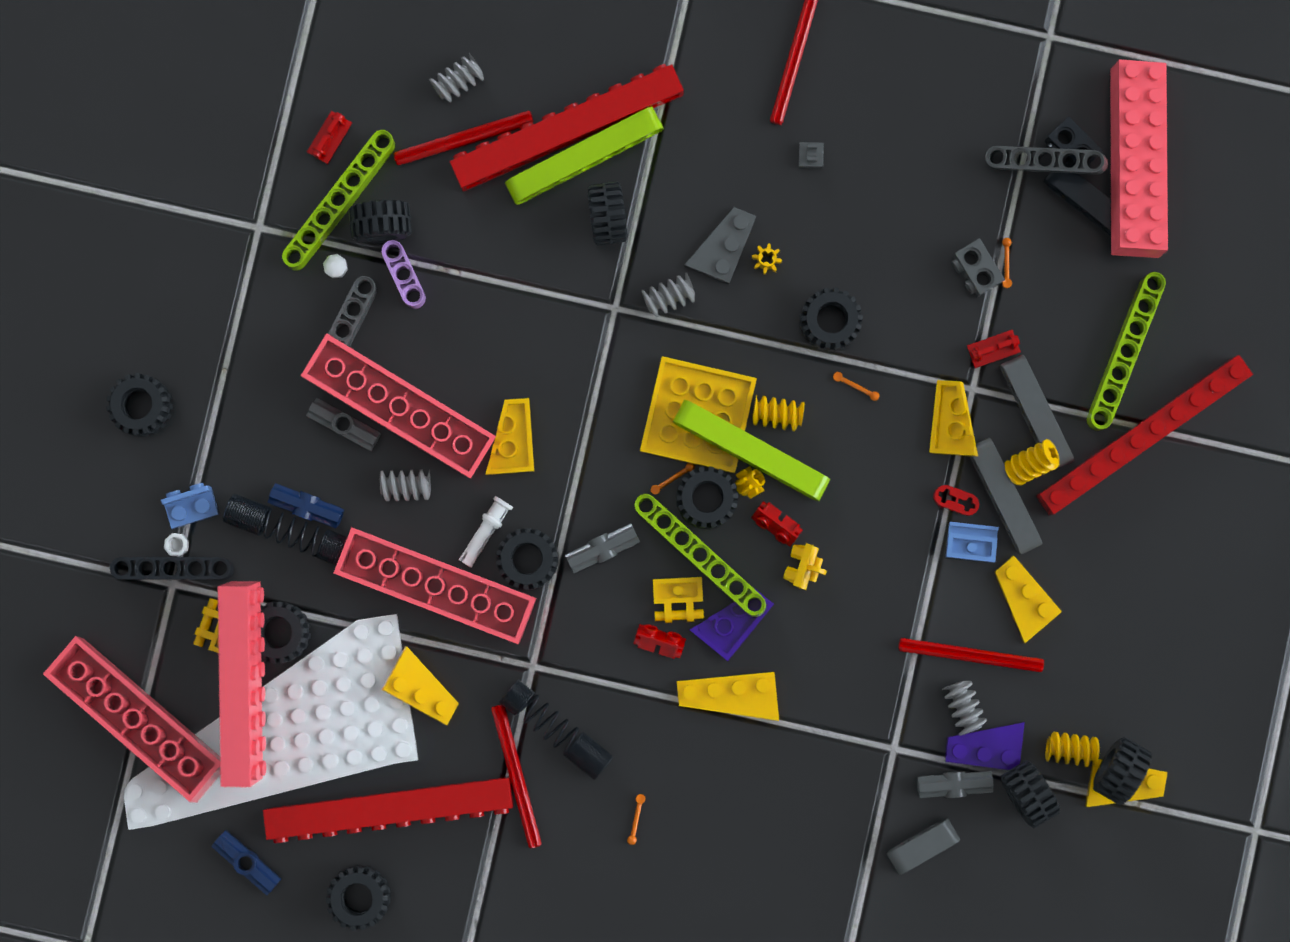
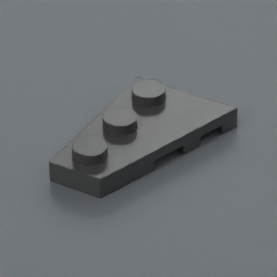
M734 207L684 266L730 284L756 216Z

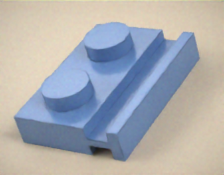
M949 522L945 558L995 563L999 527Z

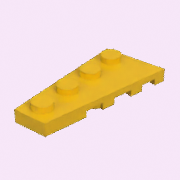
M774 672L677 681L679 706L779 721Z

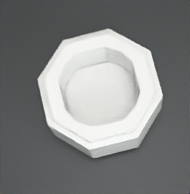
M338 254L329 255L323 263L325 273L333 279L343 277L348 270L346 260Z
M172 533L165 539L164 549L170 556L181 557L188 551L189 541L183 534Z

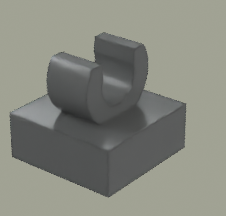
M799 142V168H823L824 143Z

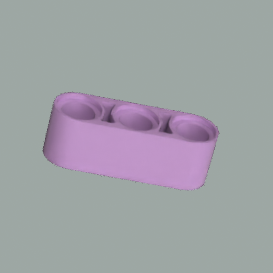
M394 240L387 241L381 251L387 267L405 304L411 309H418L424 305L426 300L421 284L402 245ZM393 247L400 249L398 257L392 259L387 256L389 249ZM402 269L410 271V276L406 280H399L397 277ZM418 291L420 293V298L417 302L408 301L407 298L410 292Z

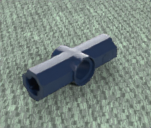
M276 483L269 495L268 503L289 510L292 512L291 514L304 519L315 520L336 529L344 513V509L321 501V498L303 491L297 492Z
M227 830L211 846L234 866L237 873L244 875L266 896L280 882L281 878L264 864L255 852L246 848ZM243 856H247L252 860L251 869L242 867L241 859Z

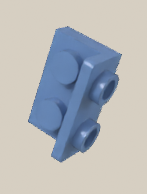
M204 483L195 484L189 487L190 491L181 493L180 490L172 491L166 494L167 498L161 499L162 505L165 506L171 529L220 515L211 486H204Z

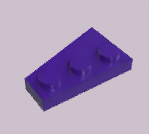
M756 590L762 595L766 603V610L761 616L752 617L733 602L690 629V631L725 660L729 661L773 607L774 603ZM752 599L748 603L749 610L753 612L759 611L762 607V602L759 599Z
M1025 722L970 732L961 736L947 737L945 762L1010 770L1020 764Z

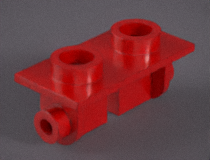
M331 111L307 153L328 164L352 122L345 119L342 114Z
M1013 329L967 345L975 368L1021 352L1018 346L1020 344L1017 335H1014Z
M763 501L751 518L760 528L767 529L775 535L779 542L790 547L802 532V529L799 527L800 524L787 515L780 521L778 518L782 511L770 502L767 504Z
M639 624L633 644L638 645L637 648L653 653L656 645H659L661 647L658 654L675 659V657H681L686 638H683L676 632L667 633L658 630L657 627L650 624Z

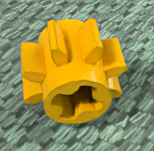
M770 243L765 249L758 246L759 255H752V259L757 260L754 269L760 267L763 269V275L769 269L776 272L775 263H782V259L776 256L780 250L776 249L774 251L770 249ZM763 254L767 257L772 256L771 264L762 262Z
M751 466L736 474L738 479L735 481L737 491L742 496L748 495L751 499L764 491L762 486L765 484V478L760 470H752Z

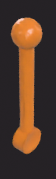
M1004 238L1002 244L1005 246V280L1002 282V286L1009 288L1012 285V281L1009 279V246L1012 244L1010 238Z
M836 372L833 376L836 382H844L870 396L873 401L878 400L880 397L878 392H871L844 378L841 372Z
M687 463L685 468L659 485H653L651 493L654 495L659 494L660 489L685 473L694 470L695 465Z
M643 794L636 796L637 807L631 835L627 838V842L630 845H634L637 842L635 835L642 803L645 802Z

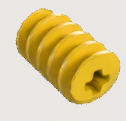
M756 395L752 418L753 425L756 426L761 419L763 427H766L769 421H772V426L776 429L778 423L781 422L783 430H786L788 424H791L792 431L795 432L798 425H802L805 402H801L797 408L795 400H792L789 406H787L786 400L782 399L779 405H777L776 397H772L771 401L767 403L766 396H762L760 402H758Z
M1046 439L1042 441V444L1037 443L1034 447H1029L1026 451L1019 452V455L1011 456V461H1005V470L1009 479L1014 484L1021 486L1034 478L1042 476V474L1056 469L1059 466V454L1055 445Z
M1054 731L1047 739L1046 762H1049L1051 756L1054 755L1056 763H1059L1061 757H1064L1065 764H1069L1071 758H1074L1075 765L1078 766L1080 760L1084 759L1085 767H1088L1090 761H1093L1096 768L1100 752L1099 740L1097 737H1092L1089 742L1088 736L1085 735L1079 740L1077 734H1073L1069 738L1068 733H1063L1060 737L1059 733Z

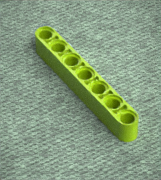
M648 107L513 176L505 182V185L515 204H522L658 134L664 127L654 108Z
M379 130L372 135L284 249L282 259L290 269L298 271L306 266L393 153L395 142L388 131ZM382 138L390 140L389 145L385 148L377 146L378 141ZM365 158H374V164L371 167H364L362 164ZM358 176L360 182L357 186L351 187L348 185L349 178ZM338 195L345 196V202L340 206L334 205V198ZM323 214L330 215V221L326 225L318 223L319 217ZM307 234H315V241L312 244L304 243V237ZM292 253H300L301 257L297 263H289V257Z
M1158 272L1149 273L1141 279L1087 415V425L1092 430H1103L1109 427L1114 419L1166 285L1164 276ZM1148 279H1153L1157 282L1156 290H1151L1148 287ZM1140 301L1148 304L1149 310L1147 313L1140 311L1138 307ZM1131 323L1137 324L1139 326V335H1134L1131 333ZM1122 346L1130 348V358L1124 357L1121 354ZM1113 368L1121 370L1123 375L1121 380L1114 379L1112 376ZM1105 390L1112 392L1114 396L1112 403L1104 400L1103 393ZM1096 413H1101L1105 417L1103 425L1096 424L1094 420Z
M683 401L673 420V423L815 501H820L830 481L822 473L690 401Z
M649 494L637 497L635 509L638 514L740 608L752 617L761 616L765 612L766 603L762 595L661 503ZM645 500L653 503V508L649 512H642L640 510V505ZM661 517H669L671 524L668 528L661 529L658 527V521ZM680 533L688 534V543L685 545L677 544V535ZM699 549L707 552V558L702 562L694 559V553ZM715 566L725 568V575L722 578L712 576V570ZM735 582H740L744 586L743 592L739 595H733L730 592V586ZM759 599L762 602L761 609L756 612L749 610L748 603L750 600Z

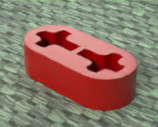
M949 485L940 486L934 492V502L942 508L965 516L973 515L979 509V500L971 493ZM945 490H948V495L955 498V500H946L943 503L941 502L942 498L938 496L939 492L943 493ZM970 498L974 508L965 511V506L957 502L958 500L967 501Z

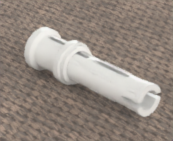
M494 496V503L488 512L482 515L483 522L459 558L460 561L471 568L496 529L501 528V522L507 512L513 509L511 505L497 496Z

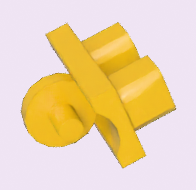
M807 543L805 546L793 545L791 557L801 561L798 569L788 566L783 578L793 583V586L806 590L809 581L816 582L819 574L826 575L827 570L821 568L823 559L817 557L819 548Z

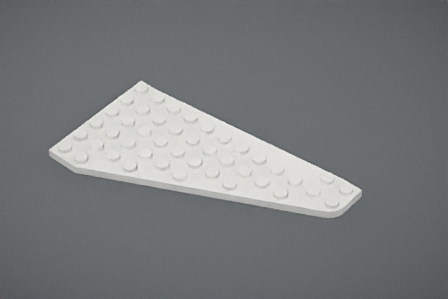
M397 614L355 621L263 686L265 687V700L262 702V711L265 712L266 722L265 726H262V736L266 738V748L263 751V761H266V774L260 781L251 787H221L220 775L200 800L194 803L189 802L155 771L148 767L131 779L124 791L128 830L155 826L379 767L418 760L411 706L382 691L385 682L402 653ZM219 717L195 735L220 756Z

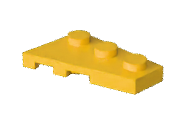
M529 398L504 400L496 438L485 475L534 472Z
M1098 759L1096 768L1094 762H1092L1085 807L1115 803L1093 790L1094 777L1102 762L1101 759ZM1148 769L1144 780L1129 801L1163 797L1168 772Z

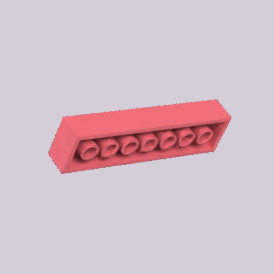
M1119 59L1110 69L1111 255L1159 258L1168 251L1166 63Z
M327 333L301 374V377L470 479L496 438L492 433Z
M352 527L334 570L336 575L519 644L537 599Z
M231 581L218 586L221 787H251L266 774V761H263L266 738L262 736V726H265L266 722L265 712L262 711V702L265 700V687H262L265 664L261 662V652H264L265 648L264 637H261V627L264 626V613L261 612L264 589L260 588V581Z
M75 636L43 673L45 677L189 802L197 803L221 775L220 756L84 638Z

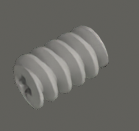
M470 53V60L465 57L461 58L462 66L457 62L453 63L454 71L448 67L445 68L446 77L438 73V82L433 78L429 79L442 100L445 98L447 101L452 102L451 93L459 97V88L467 92L468 82L476 86L475 77L481 81L484 80L482 70Z
M687 272L685 273V280L679 275L676 276V284L671 279H668L667 288L662 283H659L658 291L653 286L649 287V295L644 290H641L649 312H652L656 317H659L660 308L665 314L668 313V305L676 310L678 301L683 307L686 306V298L692 303L695 302V292Z
M420 469L417 477H415L413 470L409 471L408 477H405L403 470H400L398 477H395L393 470H390L388 477H385L384 472L380 471L381 496H384L385 501H390L393 494L395 501H399L403 494L404 499L409 501L411 494H413L415 500H419L422 493L424 499L429 500L431 495L430 470L428 475L425 476L423 470Z
M972 681L957 682L941 689L950 691L945 696V699H953L948 708L957 709L952 714V718L960 717L961 719L955 724L956 727H964L959 736L980 729L987 721L986 718H978L983 713V709L974 708L980 703L978 699H971L976 694V691L967 690L973 684Z

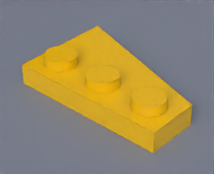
M937 380L929 453L978 457L963 382Z
M1012 556L994 571L1012 612V617L1017 624L1023 643L1030 640L1062 612L1015 556Z
M407 646L404 647L382 691L438 722L448 725L459 703Z

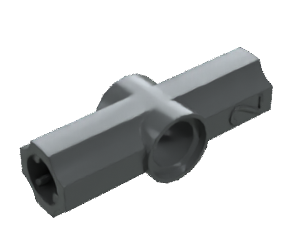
M318 398L311 404L306 415L369 451L373 450L381 435L379 431ZM343 418L349 419V428L345 431H340L338 429V422Z
M630 523L612 533H605L588 541L587 545L579 547L565 556L575 574L596 563L600 564L617 556V553L637 545L640 540Z
M954 771L945 772L943 775L917 777L919 798L945 796V798L966 797L967 794L993 792L994 787L992 771L969 773Z

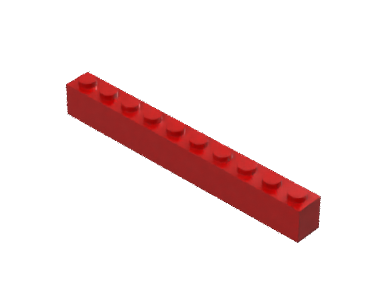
M659 65L652 70L653 73L646 76L644 74L636 75L630 79V83L623 86L621 83L613 85L608 89L609 92L605 94L595 93L587 97V101L582 104L572 103L564 108L565 111L559 114H555V112L549 113L542 117L543 121L533 124V122L526 123L520 127L518 132L513 134L511 132L503 133L497 137L498 140L489 144L486 141L475 147L476 150L467 153L463 151L454 155V159L450 163L462 191L469 190L597 134L648 107L656 108L683 96L684 89L673 65Z
M1240 355L1231 358L1036 495V498L1049 516L1054 515L1244 382L1253 373Z
M510 777L266 808L263 810L266 840L273 839V843L288 842V837L298 836V840L311 839L315 833H322L323 837L335 836L338 830L347 829V834L362 832L361 827L371 826L372 831L386 829V824L396 823V827L411 826L410 821L420 820L421 824L434 823L435 818L445 817V821L460 819L459 815L469 814L470 818L482 817L485 811L493 810L494 815L509 813L508 808H513L514 804Z

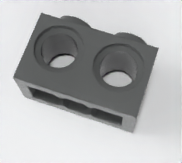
M980 238L955 252L952 256L954 259L952 265L958 274H963L966 279L964 284L971 295L974 293L976 297H979L1005 280ZM967 253L973 254L976 258V263L973 265L967 264L964 260V255ZM977 275H986L988 285H980L977 282Z

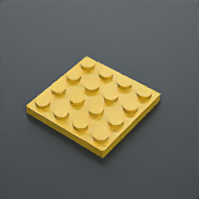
M662 356L640 452L704 467L711 466L735 474L738 463L736 457L673 423V420L683 401L687 400L745 431L757 378Z

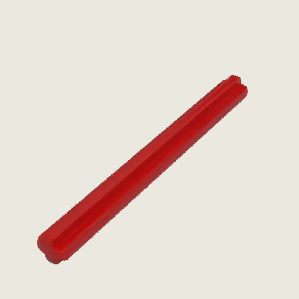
M818 0L804 1L770 118L771 123L783 124Z
M530 111L522 112L394 152V159L397 165L406 164L519 129L522 125L533 122Z
M901 638L899 641V650L903 652L1042 672L1044 668V660L906 638Z
M497 705L492 707L491 710L528 847L536 848L541 846V839L505 707Z

